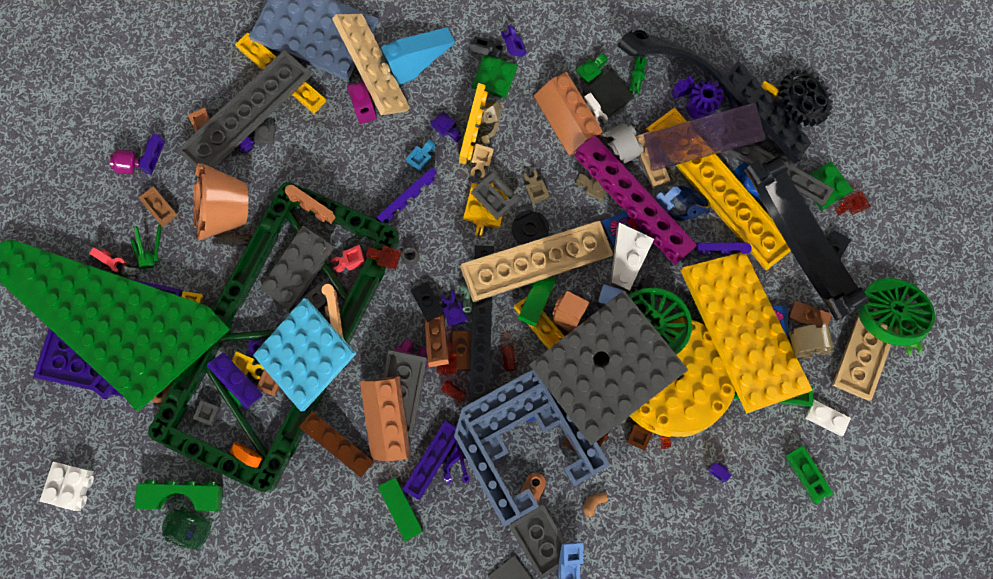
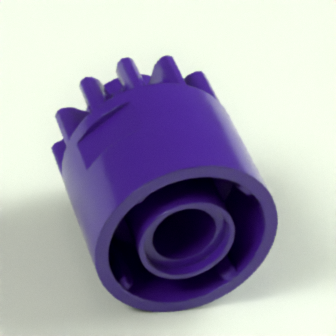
M710 79L707 83L701 80L700 84L694 85L686 102V111L694 120L708 121L716 114L724 97L721 95L723 89L717 88V82L712 85Z

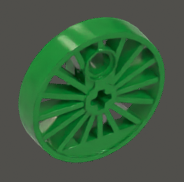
M884 278L872 282L864 290L870 302L858 308L857 313L863 326L874 337L895 346H912L924 340L929 334L935 322V311L929 298L919 288L904 280ZM906 294L909 295L911 298L903 303ZM883 317L878 322L874 320L875 318ZM886 323L887 328L884 329L883 327H881V325Z
M645 288L629 295L636 306L643 310V314L651 324H657V326L654 325L653 327L676 355L680 353L687 345L692 333L691 315L684 302L675 294L660 288ZM650 296V305L643 297ZM655 296L662 298L657 311L655 310ZM665 300L671 302L672 305L660 315ZM675 307L680 311V313L665 318ZM682 317L685 323H669ZM671 329H683V330H682L680 333H678V332L673 331V330H671Z

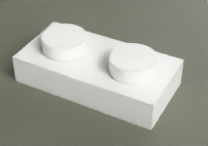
M816 400L813 401V406L809 408L805 419L839 436H844L851 419Z

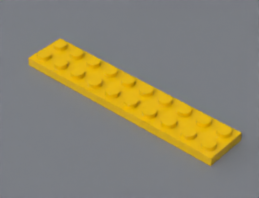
M675 107L646 128V132L650 131L655 143L698 193L709 201L711 208L742 243H749L752 250L750 253L765 270H768L791 252L772 218Z

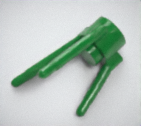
M159 225L157 229L153 255L151 251H143L139 228L135 226L138 248L134 239H131V244L137 259V265H139L140 269L155 267L154 262H158L162 226Z

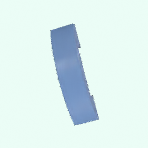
M583 543L562 544L559 557L558 579H580V564H583Z

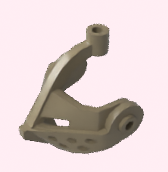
M495 100L486 103L485 107H481L483 113L480 124L493 123L491 131L481 136L483 144L489 143V138L493 137L497 132L501 112L504 108L503 104ZM469 112L465 117V121L467 124L471 112Z

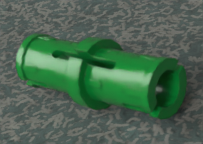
M640 56L636 57L634 71L631 72L632 80L629 91L633 93L636 87L635 94H640L642 80L645 79L644 70L647 59L643 57L640 64Z

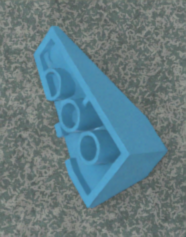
M448 27L398 39L382 46L381 50L400 86L414 80L438 56L440 57L455 44V41Z

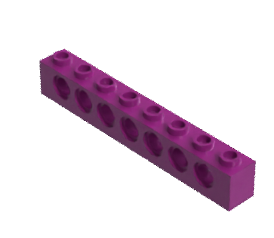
M593 136L578 148L574 154L578 162L588 170L590 175L600 183L603 189L611 195L647 236L654 239L653 243L674 265L680 262L697 246L596 136Z

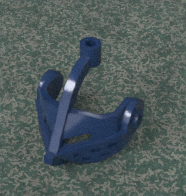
M685 185L677 186L681 192L676 197L686 206L687 214L678 215L670 211L668 214L672 219L684 221L710 213V203L700 193Z

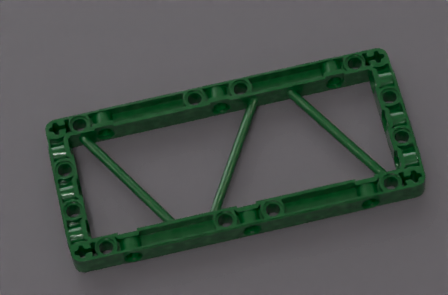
M285 182L279 187L269 208L261 219L217 300L213 311L230 329L234 316L239 307L241 308L275 246L278 240L277 236L283 225H286L287 221H289L297 233L302 228L292 212L294 208H303L300 206V202L290 201L285 193V188L288 185H294L320 204L326 205L335 216L333 223L342 226L344 230L357 236L375 241L349 294L327 262L321 267L345 302L340 311V319L344 340L349 345L399 244L398 233L394 228L311 190L291 182ZM279 207H285L283 211L277 212ZM311 210L309 211L310 215L315 216L316 213ZM355 220L361 221L358 226L352 225ZM393 235L394 239L390 238L388 241L387 237H391ZM384 251L387 253L383 258L377 257L379 252ZM239 288L240 292L238 295L232 296L233 291ZM276 329L226 333L174 380L149 427L148 435L152 440L248 487L269 493L277 487L305 433L299 428L300 424L311 411L315 413L327 387L305 411H300L293 403L269 452H267L224 384L207 367V364L215 358L223 342L269 338ZM206 373L259 455L263 457L262 460L264 462L261 468L246 465L235 456L177 429L187 410L186 406L193 394L195 395ZM173 410L172 418L167 419V413ZM158 430H161L163 434L160 435L159 433H157ZM198 444L199 451L193 454L192 447ZM278 459L280 466L278 469L273 470L271 464L274 460ZM230 461H233L235 464L232 471L227 470V464ZM267 471H268V472H270V473L275 474V476H270L269 474H266V473H267ZM263 480H268V482L270 483V485H269V486H265V485L262 483Z

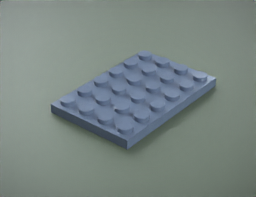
M268 0L249 35V39L280 53L285 50L294 59L350 82L356 70V65L332 18L336 14H363L372 34L379 19L336 0Z

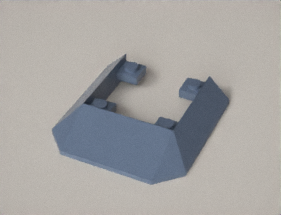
M534 370L521 375L463 407L454 434L503 527L539 507L530 489L511 498L492 463L509 453L500 436L533 417L543 434L560 425L579 458L578 461L564 468L573 487L610 466L597 442L590 445Z

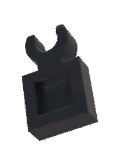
M475 36L470 50L478 55H488L489 53L494 57L500 58L504 46L492 44V41Z

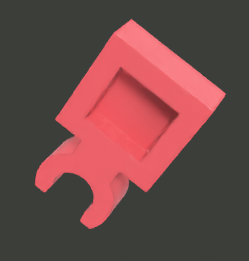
M360 245L343 251V257L341 258L334 257L331 259L334 265L338 264V266L333 267L336 273L342 272L345 267L350 271L364 265L366 261Z

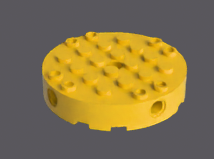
M679 318L669 323H685L684 318ZM692 320L690 339L684 349L677 354L688 371L678 378L679 380L672 382L630 415L637 424L661 436L687 437L711 427L726 412L736 391L707 327ZM671 329V330L680 333L683 329Z

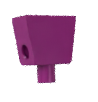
M364 81L347 86L359 125L377 119ZM363 108L368 109L366 112H361Z

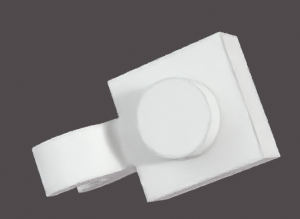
M589 93L584 96V101L599 126L598 119H602L606 123L608 117L600 110L601 106L593 95Z

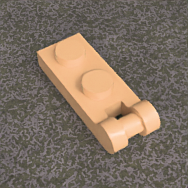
M325 284L322 287V293L327 298L328 306H325V313L327 318L330 317L331 326L343 338L337 293L332 285Z

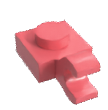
M93 247L89 253L111 267L118 274H120V270L117 269V265L119 263L127 265V262L122 258H110L112 254L103 248L99 251Z

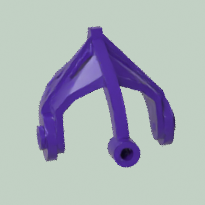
M456 442V446L444 467L443 476L447 485L452 482L450 467L458 460H460L463 471L462 481L464 483L470 481V476L467 474L464 463L466 457L458 442Z

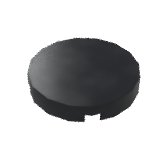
M530 210L521 212L512 223L513 238L520 245L548 236L549 225L547 219L539 212Z

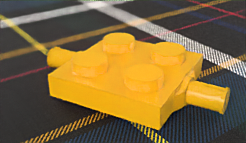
M493 182L490 183V185L506 200L507 196L501 190L496 189L494 187L495 184ZM472 183L463 220L476 224L477 227L474 235L478 236L480 230L479 237H482L484 227L500 228L502 216L496 220L471 194V191L479 184Z

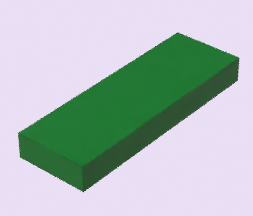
M549 277L534 282L518 316L519 320L536 327L556 279Z
M395 477L378 486L404 541L406 542L422 533L423 530L397 478Z

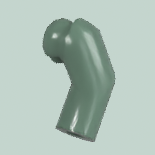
M461 284L459 293L463 294V311L470 313L472 312L473 300L467 285Z

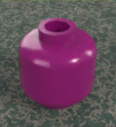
M115 150L114 154L110 155L111 169H114L117 174H133L135 168H139V157H135L132 150Z

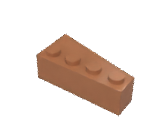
M566 291L564 296H559L551 319L554 320L553 323L557 328L569 334L578 327L590 303Z

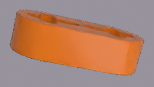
M233 442L229 451L230 454L246 465L255 468L259 467L263 458L248 446L238 442Z

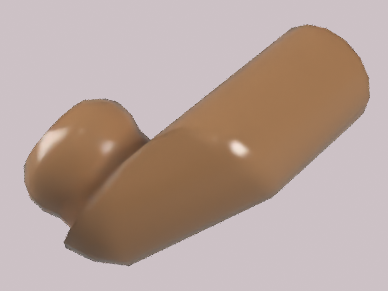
M606 492L587 497L583 505V512L586 517L590 518L595 515V509L598 504L608 502Z

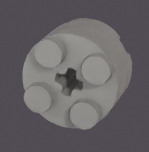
M621 123L602 133V136L605 137L602 139V143L622 165L640 156V153L644 151L641 143L635 137L636 131L632 125L627 126L625 123Z

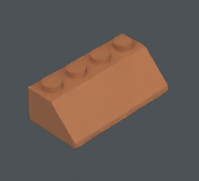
M567 72L549 80L533 96L569 156L576 153L578 148L593 136L601 140L603 131Z
M400 376L361 380L360 387L371 460L395 461L407 459L411 451Z

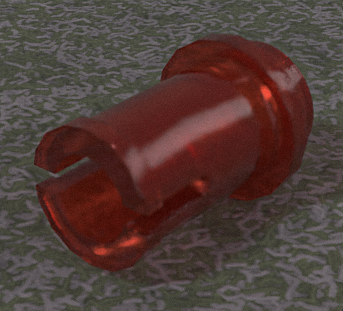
M514 346L502 347L503 368H505V371L516 370L518 363L515 360Z
M447 380L441 388L443 394L446 393L459 404L467 394L456 387L453 381Z

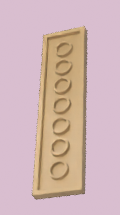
M597 221L462 263L460 268L473 302L610 258L613 256V252L601 222Z

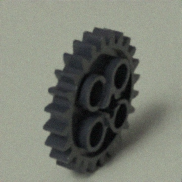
M800 69L796 72L792 71L780 82L781 85L778 89L781 92L778 93V96L782 97L779 102L784 103L782 108L788 110L786 115L791 114L792 120L798 119V124L803 122L804 126L810 124L813 127L815 124L819 125L831 115L830 110L833 107L830 104L833 103V100L829 99L832 94L826 92L829 88L823 86L824 81L819 82V76L813 77V72L808 75L807 70L803 72Z

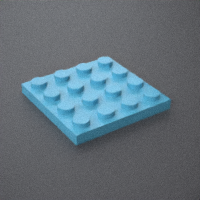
M303 298L253 356L300 411H305L356 355V352L308 299Z

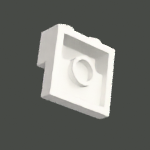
M52 462L39 502L73 511H81V508L87 502L86 493L93 483L94 477L92 475L94 471Z

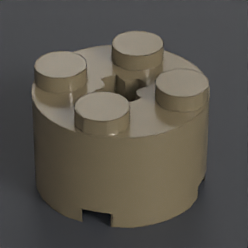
M816 324L796 328L794 332H789L793 353L796 355V358L803 360L813 358V354H821L823 356L833 353L832 349H834L828 324H822V328H817Z

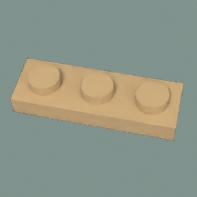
M650 131L635 136L644 150L640 153L639 158L652 189L670 183L671 180Z

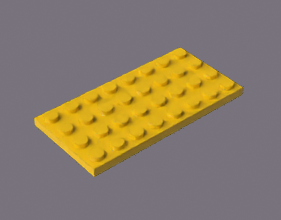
M740 252L683 267L680 270L746 414L812 391L747 254Z

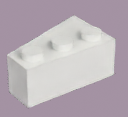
M621 223L618 224L610 286L625 290L626 293L630 291L651 247L653 238Z

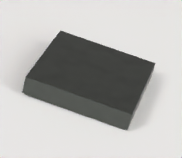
M611 70L583 91L584 96L589 93L593 95L601 106L600 110L608 118L634 99V95Z

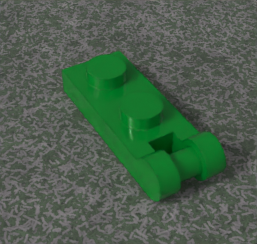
M803 445L785 455V458L815 505L820 503L824 497L828 498L833 495L831 488ZM817 485H819L821 489L818 492H816V490L814 489V487H816Z

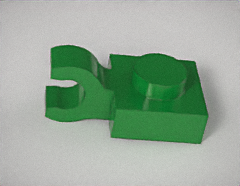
M602 53L594 62L588 59L576 69V73L588 85L601 75L600 68L607 63V56Z

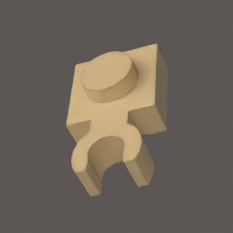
M475 144L470 162L475 164V167L471 169L470 176H474L476 170L480 172V179L485 176L484 167L488 168L490 166L493 148Z

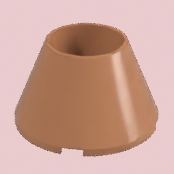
M198 163L195 175L198 178L196 184L194 183L193 221L194 228H198V233H195L196 240H204L245 225L248 216L247 184L206 164Z

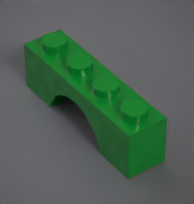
M145 480L144 484H137L134 509L161 510L164 503L170 497L183 494L193 502L196 511L221 512L223 487L217 486L218 482H205V486H199L195 481H185V485H177V481H165L164 484H157L156 480Z

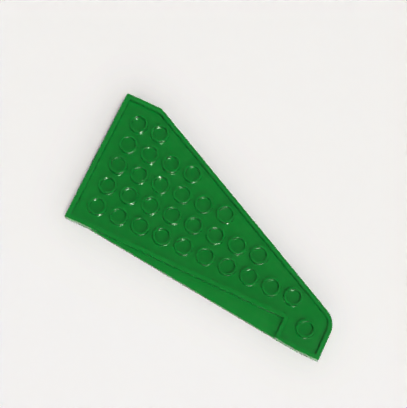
M6 240L0 243V283L111 384L138 412L230 330L214 311L206 305L19 241Z

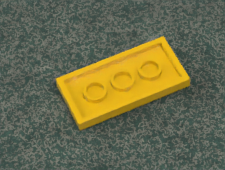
M478 83L459 156V163L466 164L467 160L472 158L474 146L471 144L476 142L479 129L476 127V124L480 125L483 113L481 107H485L488 94L485 91L484 84Z

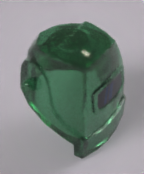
M181 507L180 510L174 509L164 518L162 523V535L165 537V541H171L187 549L199 550L209 536L212 523L198 513L186 511L185 507Z

